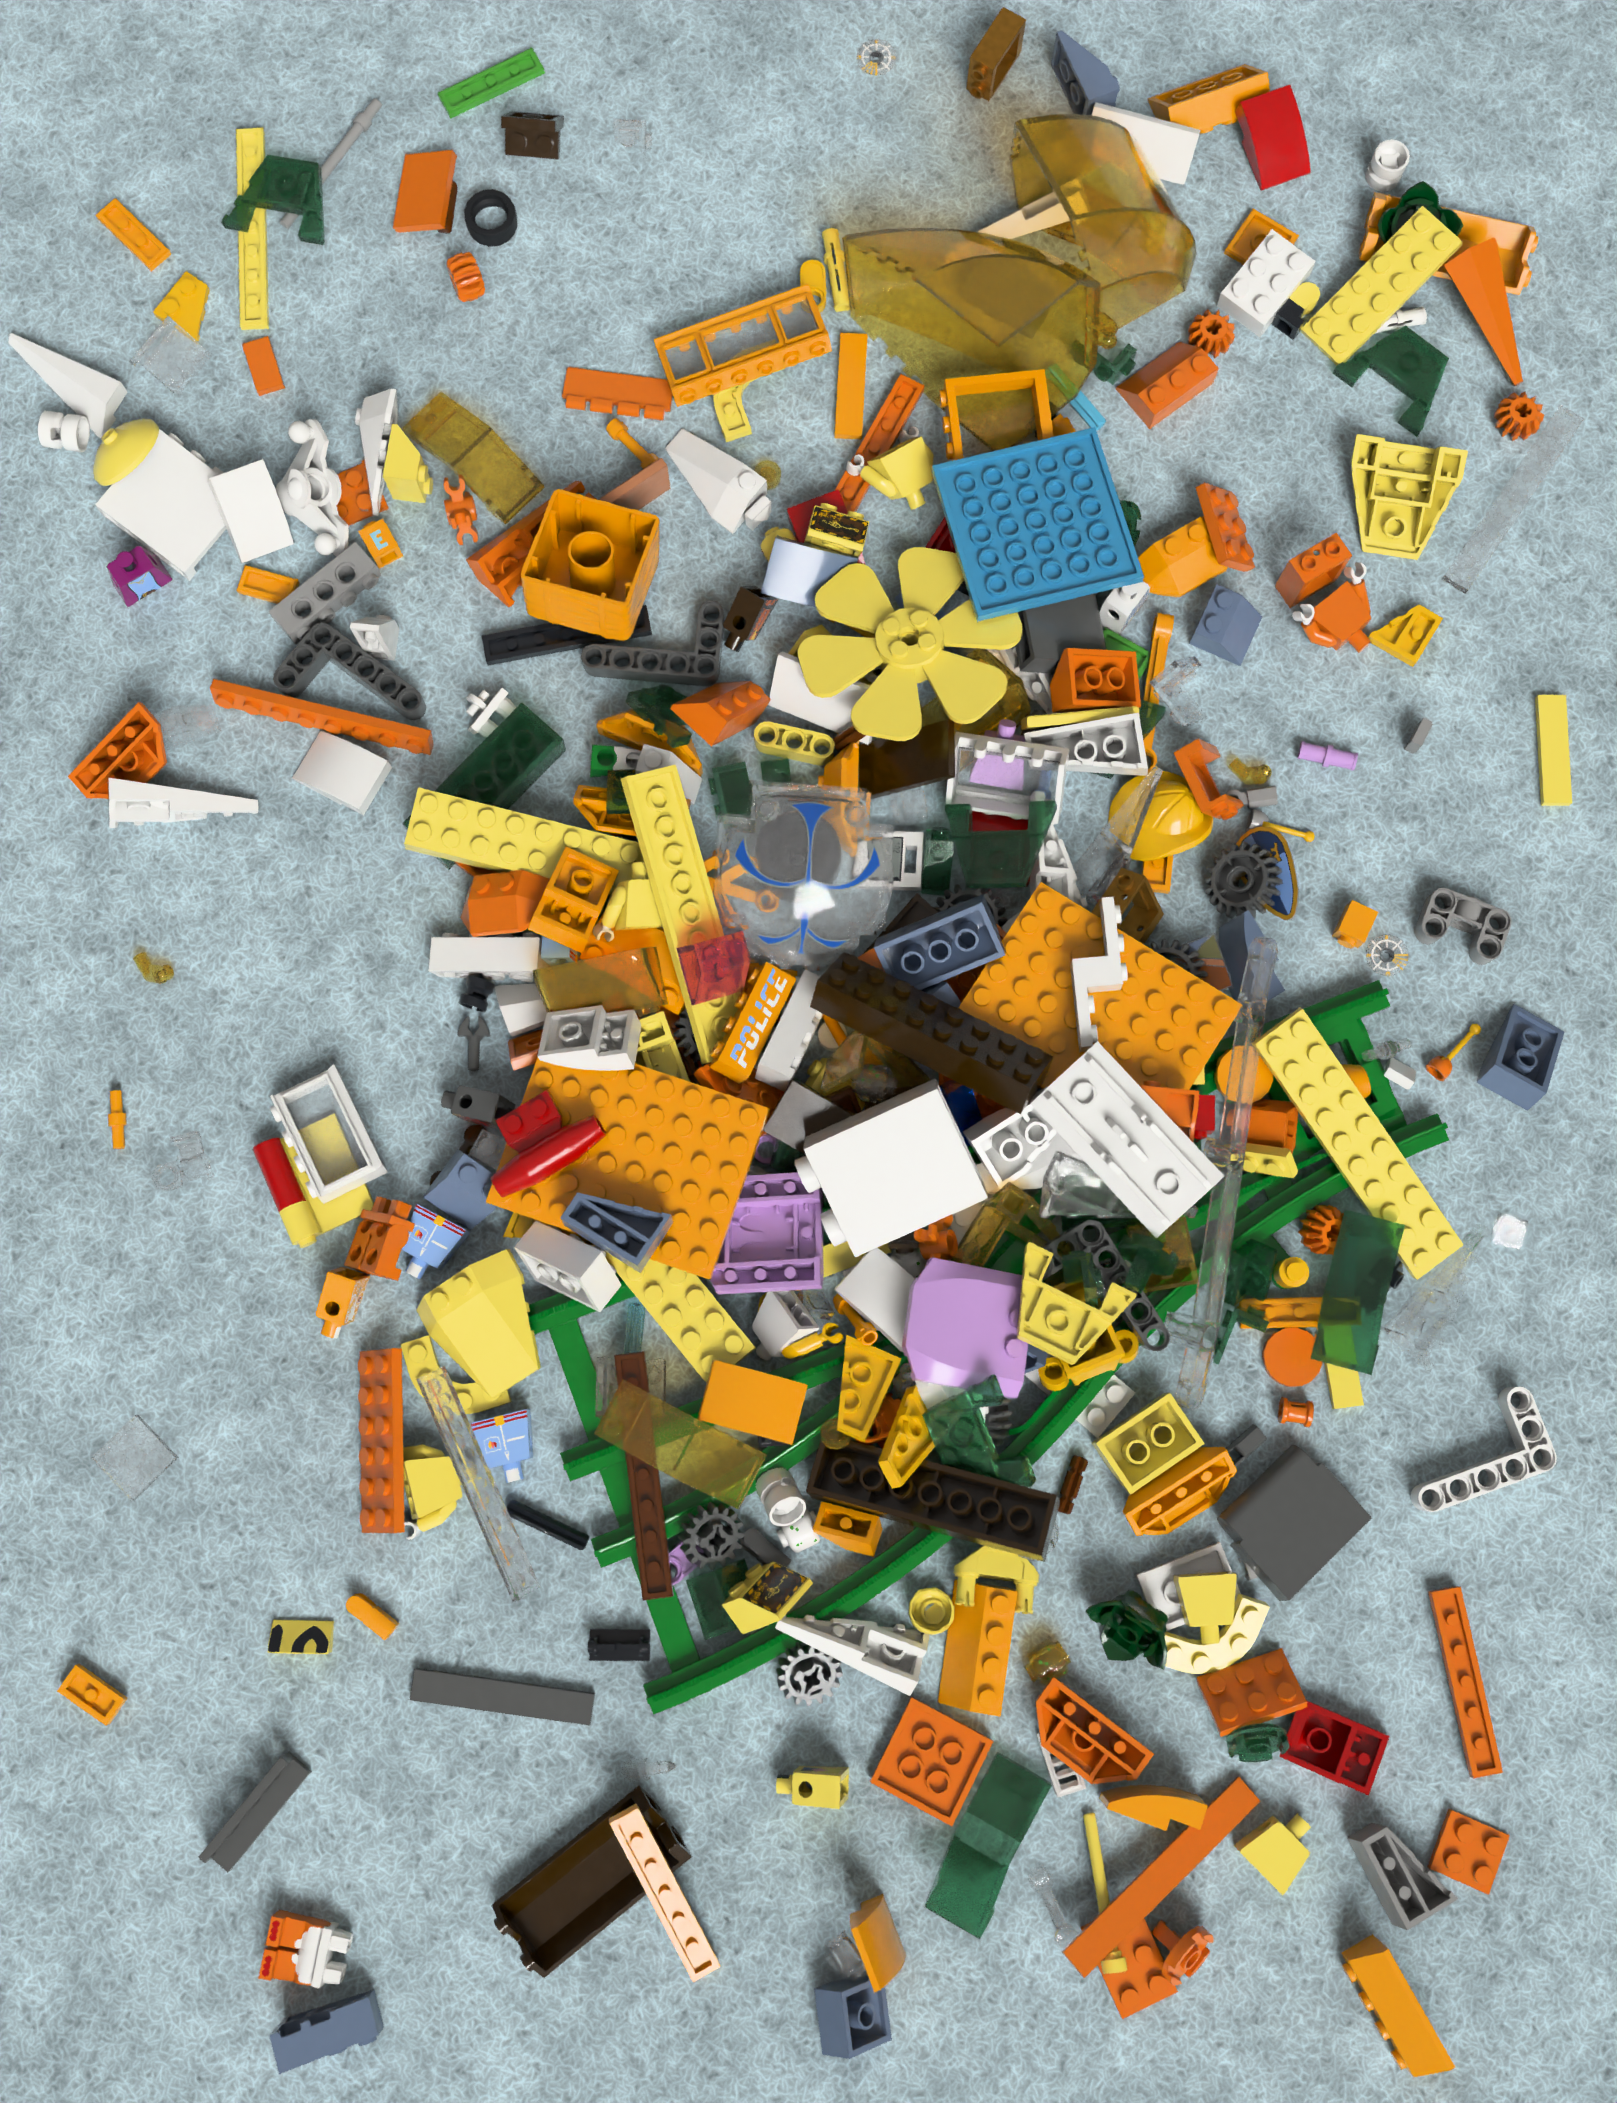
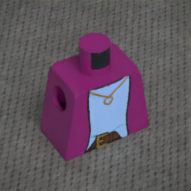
M137 546L129 552L123 551L119 553L116 559L106 566L113 586L127 607L173 580L160 559L142 546Z

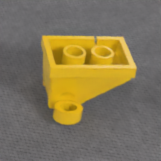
M1088 1273L1053 1286V1288L1096 1309H1099L1101 1301ZM1111 1324L1075 1364L1071 1365L1055 1357L1047 1358L1045 1366L1038 1368L1040 1382L1048 1390L1059 1391L1068 1385L1069 1379H1071L1074 1385L1078 1386L1084 1380L1110 1370L1115 1371L1118 1363L1125 1364L1135 1359L1139 1351L1138 1338L1129 1330H1120L1115 1333Z

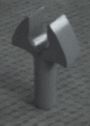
M469 1016L464 1019L457 1034L459 1037H465L468 1040L469 1071L479 1070L480 1041L484 1036L490 1037V1031L480 1016H478L479 1028L475 1035L469 1030Z

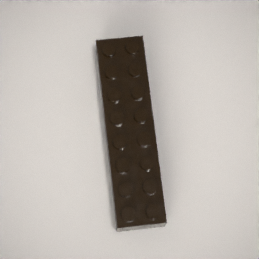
M843 952L817 980L810 1004L811 1008L1019 1114L1023 1112L1043 1084L1053 1056L1043 1052L1041 1049L1033 1047L1017 1039L1015 1036L991 1026L986 1021L979 1020L963 1012L960 1008L954 1007L936 998L934 995L928 994L910 985L908 982L902 981L846 952Z
M825 1433L822 1434L806 1488V1492L811 1498L1045 1562L1060 1505L1057 1495L923 1460L902 1487L891 1488L878 1464L883 1449Z

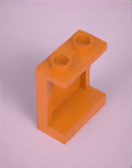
M1198 738L1173 752L1202 813L1217 819L1222 818V820H1227L1238 814L1237 810L1244 806L1242 800L1227 794L1221 796L1207 767L1208 763L1221 757L1216 746Z

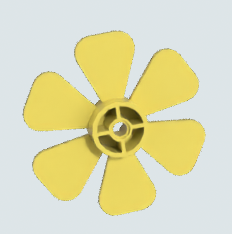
M925 547L907 549L898 559V573L904 608L894 610L876 574L865 564L855 563L844 567L816 593V610L821 616L874 633L875 638L812 635L804 639L798 648V660L806 686L810 693L821 698L835 696L879 666L881 668V674L851 710L853 727L864 735L894 741H907L918 735L922 728V714L917 683L926 680L932 686L946 715L952 721L959 724H969L980 719L1002 699L1007 691V678L1001 669L945 651L944 647L994 650L1012 648L1021 640L1023 634L1018 612L977 622L971 600L969 599L938 620L935 615L964 581V577L956 553Z

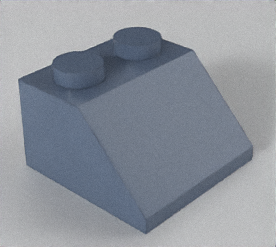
M1216 584L1189 644L1241 666L1262 616L1243 595Z
M459 1149L456 1150L423 1195L426 1200L469 1230H472L497 1207L486 1203L492 1185L490 1177L493 1173Z
M865 1976L832 1981L814 1989L822 2055L850 2059L892 2040L885 1987L874 1993L869 1977Z

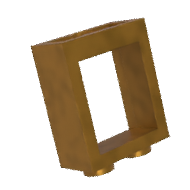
M1002 7L970 56L966 89L969 90L972 96L978 99L983 98L990 101L1022 50L1026 19Z
M1122 867L1101 897H1114L1115 906L1120 905L1121 916L1131 901L1133 902V907L1121 925L1117 923V928L1142 944H1145L1164 915L1146 876ZM1100 899L1091 913L1101 918Z

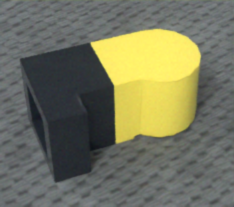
M1310 282L1302 283L1278 310L1272 325L1294 340L1305 322L1302 317L1310 314L1320 297L1319 288Z

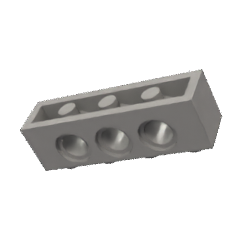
M354 542L268 612L296 645L315 624L331 622L338 610L343 606L348 607L356 601L357 595L364 589L373 588L382 575L377 565ZM355 575L351 581H343L346 576ZM333 592L330 598L322 599L325 593ZM304 610H311L308 616L300 617Z

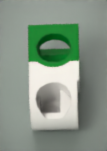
M592 745L590 777H626L636 774L635 769L641 751L627 749L626 747Z

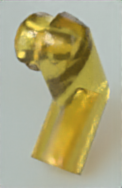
M1238 757L1228 766L1246 785L1263 784L1269 780L1272 774L1271 768L1268 765L1247 767Z
M145 952L133 958L141 975L148 982L162 984L174 977V970L170 965H153Z

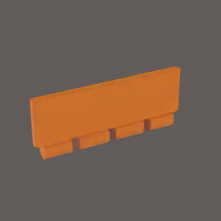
M567 367L562 398L566 399V408L585 411L587 402H591L590 411L612 414L614 405H617V415L639 417L640 410L645 409L644 418L664 421L665 412L671 411L673 394L667 379Z

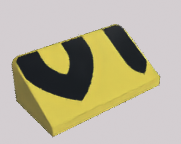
M273 1620L267 1653L329 1654L333 1649L334 1621Z

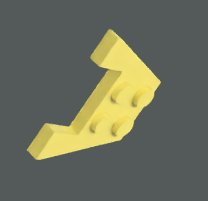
M1028 1242L1024 1250L1017 1338L1073 1365L1136 1298L1137 1294L1111 1282L1099 1309H1096L1043 1283L1042 1279L1054 1253Z

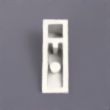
M377 615L376 618L365 617L351 622L350 629L365 652L375 659L395 661L400 630L395 620L386 615Z

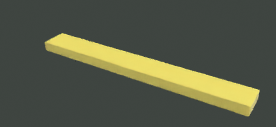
M263 127L236 129L240 327L242 330L269 329L265 132Z

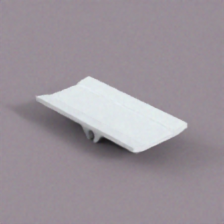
M1098 1041L1030 1103L1155 1238L1169 1228L1224 1177L1216 1166Z

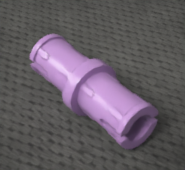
M1302 741L1297 759L1322 763L1323 767L1332 765L1353 771L1357 763L1358 753L1334 749L1333 745L1327 744L1324 747Z

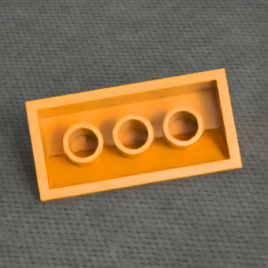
M1243 64L1147 98L1155 118L1200 129V133H1207L1212 131L1215 125L1221 123L1228 125L1237 122L1238 119L1235 111L1241 101L1270 92L1268 72Z
M603 915L601 916V918L599 919V921L597 922V924H598V923H601V919H602ZM614 926L611 928L614 933V939L610 942H607L604 937L606 932H603L600 940H597L592 930L587 944L579 957L580 959L677 1015L686 1009L663 928L615 930Z
M955 1579L952 1602L955 1606L954 1620L947 1631L938 1703L970 1712L1001 1716L1017 1591L1014 1588L975 1582V1606H964V1604L960 1606L955 1604L957 1593V1579Z
M1372 1934L1343 1951L1341 1954L1346 1963L1342 1964V1968L1352 1983L1357 1981L1362 1992L1358 1993V1996L1368 2012L1373 2010L1377 2016L1378 2021L1374 2024L1383 2040L1389 2039L1395 2048L1390 2053L1401 2070L1406 2068L1413 2077L1454 2069L1455 2065L1389 1949Z

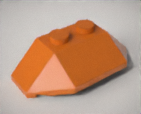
M138 702L68 777L86 798L109 799L108 777L148 783L167 764L160 723L142 702Z
M524 870L475 875L467 892L460 918L473 937L522 932L528 929L550 878Z
M1054 1676L1035 1701L1041 1746L1091 1784L1137 1780L1154 1755L1153 1752Z

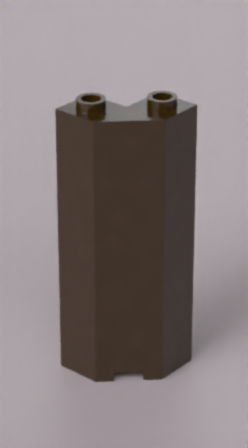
M640 1785L491 1905L496 1915L494 1919L495 1926L502 1935L509 1934L518 1942L523 1953L520 1959L529 1972L534 1970L545 1978L646 1895L640 1880L609 1823V1818L637 1803L672 1872L676 1871L692 1857L678 1831L673 1825H669L660 1812L661 1808Z

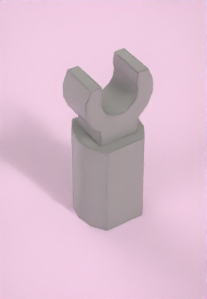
M1275 785L1248 789L1245 793H1241L1239 790L1226 792L1227 795L1242 800L1243 807H1248V809L1278 804Z

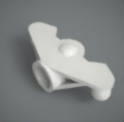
M317 420L295 421L289 426L288 435L293 442L302 444L275 490L283 511L289 516L297 517L318 534L314 541L316 550L321 555L326 556L333 553V555L338 556L348 548V524L339 516L336 506L340 501L342 492L340 479L334 470L327 467L325 457L329 440Z

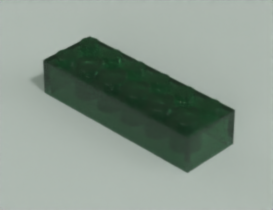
M521 702L445 779L435 792L508 810L566 751L564 740ZM411 815L402 823L406 831L408 830ZM435 857L448 870L455 864V861Z

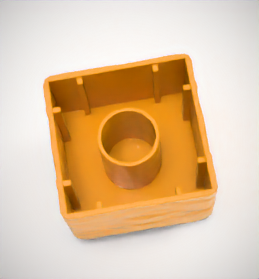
M556 489L551 495L541 525L521 571L523 596L527 613L532 617L548 621L552 624L600 635L606 639L628 640L634 631L658 567L659 518L650 513Z

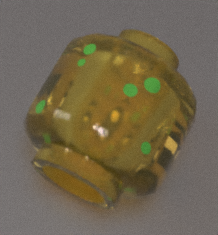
M1046 1639L1027 1651L1026 1659L1028 1664L1024 1668L1033 1683L1039 1679L1046 1686L1053 1676L1058 1680L1065 1676L1069 1671L1068 1664L1071 1661L1058 1641L1053 1643V1641Z

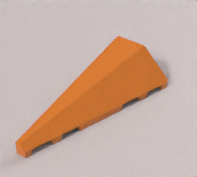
M1494 237L1468 248L1444 264V267L1514 386H1517L1523 382L1497 241Z
M574 481L563 490L577 494V492L583 493L585 487L581 481ZM549 500L466 559L478 581L507 607H511L515 601L511 597L517 587H522L521 571L541 525Z

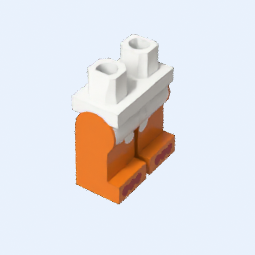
M278 1910L271 1916L265 1944L268 1947L264 1949L258 1979H279L301 1985H311V1987L319 1989L325 1983L340 1984L345 1977L346 1964L332 1961L333 1952L347 1954L351 1947L353 1933L338 1929L339 1923L328 1922L319 1918Z

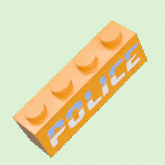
M767 961L761 967L753 968L746 981L750 984L746 993L743 991L735 1002L734 1007L738 1009L734 1017L730 1016L722 1029L726 1033L722 1042L718 1040L710 1053V1056L713 1057L710 1068L738 1084L749 1078L796 978Z

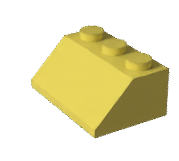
M1163 1393L1091 1442L1108 1469L1130 1495L1205 1444L1171 1393Z

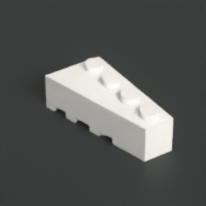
M1139 713L1024 733L1025 742L1069 748L1066 771L1148 776ZM1028 760L1030 769H1059V764L1043 762L1040 767H1034L1031 765V760Z
M443 933L442 937H431L428 971L439 977L467 978L469 975L478 977L479 974H482V977L485 979L504 980L505 975L509 974V978L521 980L522 982H533V977H541L547 980V983H556L558 970H555L541 959L542 938H540L539 934L524 933L523 937H513L512 934L508 933L497 934L496 937H473L469 934V937H460V935L454 933Z
M806 969L801 978L795 976L796 981L790 991L793 994L789 1002H785L778 1016L781 1019L777 1027H773L766 1041L768 1045L764 1053H760L754 1066L757 1069L755 1079L783 1092L787 1089L823 1016V1013L810 1007L817 980L821 976Z

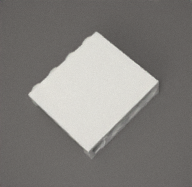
M159 429L158 438L145 459L126 477L112 484L95 505L104 517L190 581L197 573L194 569L196 564L226 530L218 511V504L208 484L209 478L224 472L215 466L211 469L205 464L206 460L195 450L189 452L183 447L184 443L173 433L167 435Z

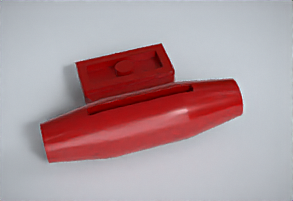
M545 1090L497 1119L496 1123L508 1146L519 1153L490 1177L496 1191L501 1197H506L540 1183L578 1160L606 1136V1132L595 1115H591L562 1127L563 1116L551 1093Z

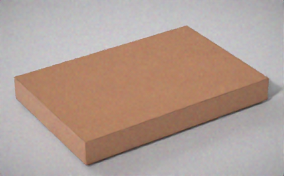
M659 458L598 500L629 509L640 510L671 489L667 464L662 458Z

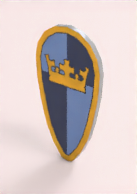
M1271 827L1250 829L1239 838L1236 845L1240 848L1243 842H1247L1250 847L1253 844H1258L1261 846V850L1267 849L1270 851V857L1273 856L1278 860L1275 866L1282 870V873L1276 877L1282 879L1283 884L1275 886V889L1279 890L1281 895H1272L1270 899L1275 902V905L1271 906L1266 903L1264 907L1283 920H1292L1296 915L1299 904V887L1294 859L1288 842L1280 832ZM1248 875L1241 878L1245 885L1248 882Z

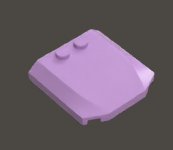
M798 1172L747 1175L710 1280L716 1293L736 1294L822 1289L824 1279L823 1224L820 1218V1213H823L822 1188L808 1193Z
M933 1257L928 1259L926 1266L910 1286L902 1341L905 1357L907 1356L912 1373L910 1375L912 1380L1011 1399L1017 1398L1024 1382L1028 1343L1017 1338L1022 1275Z

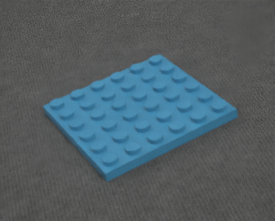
M1095 427L932 466L931 472L977 622L1143 582L1144 574Z

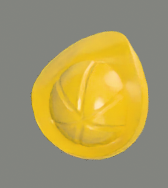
M1150 771L1148 776H1136L1120 788L1112 800L1109 809L1108 825L1111 840L1122 854L1137 861H1152L1184 852L1203 842L1212 831L1213 817L1201 812L1184 777L1167 771Z

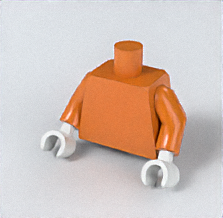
M1355 562V574L1352 567H1346L1344 575L1352 579L1350 583L1346 581L1313 608L1310 604H1300L1303 614L1300 611H1294L1293 619L1295 621H1302L1301 626L1311 643L1327 648L1332 647L1337 651L1345 643L1349 642L1360 653L1372 642L1362 631L1371 620L1365 581L1362 579L1366 574V567L1363 563Z

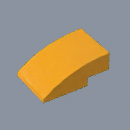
M565 847L528 929L582 953L619 870L569 847Z
M713 1360L697 1420L793 1445L808 1385Z
M1130 1785L1103 1791L1099 1796V1799L1107 1809L1167 1831L1170 1819L1200 1830L1208 1807L1197 1794L1166 1786Z
M883 1894L861 1902V1910L849 1914L851 1931L874 1993L880 1991L897 1975L906 1959L905 1950Z

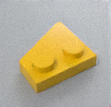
M186 271L155 308L153 313L158 319L197 344L200 339L201 321L204 320L205 315L204 306L208 301L210 289L208 285Z
M1418 604L1408 610L1406 614L1390 621L1381 629L1371 632L1368 638L1372 641L1373 645L1413 667L1443 618Z

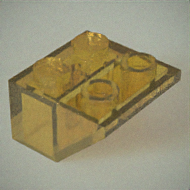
M1186 1216L1178 1218L1157 1238L1143 1224L1126 1227L1136 1279L1144 1293L1200 1283Z

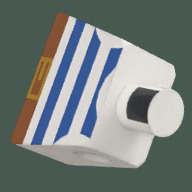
M1143 581L1113 589L1099 612L1102 627L1108 628L1120 635L1147 600L1151 587ZM1115 611L1119 618L1113 617L1110 612Z

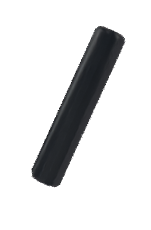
M511 1500L505 1509L507 1516L576 1549L584 1550L587 1546L589 1535L518 1501Z

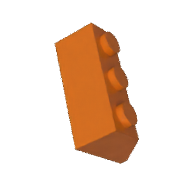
M1178 342L1118 385L1116 390L1145 425L1151 429L1212 385L1219 368L1202 348Z
M1064 649L1050 683L1052 713L1131 706L1140 708L1141 699L1136 651Z
M752 681L716 683L673 704L670 709L712 747L754 725L771 699L759 685L754 684Z

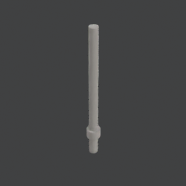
M373 98L363 113L359 112L352 121L353 126L279 223L287 229L290 228L362 132L366 133L372 125L371 120L382 107L379 100Z

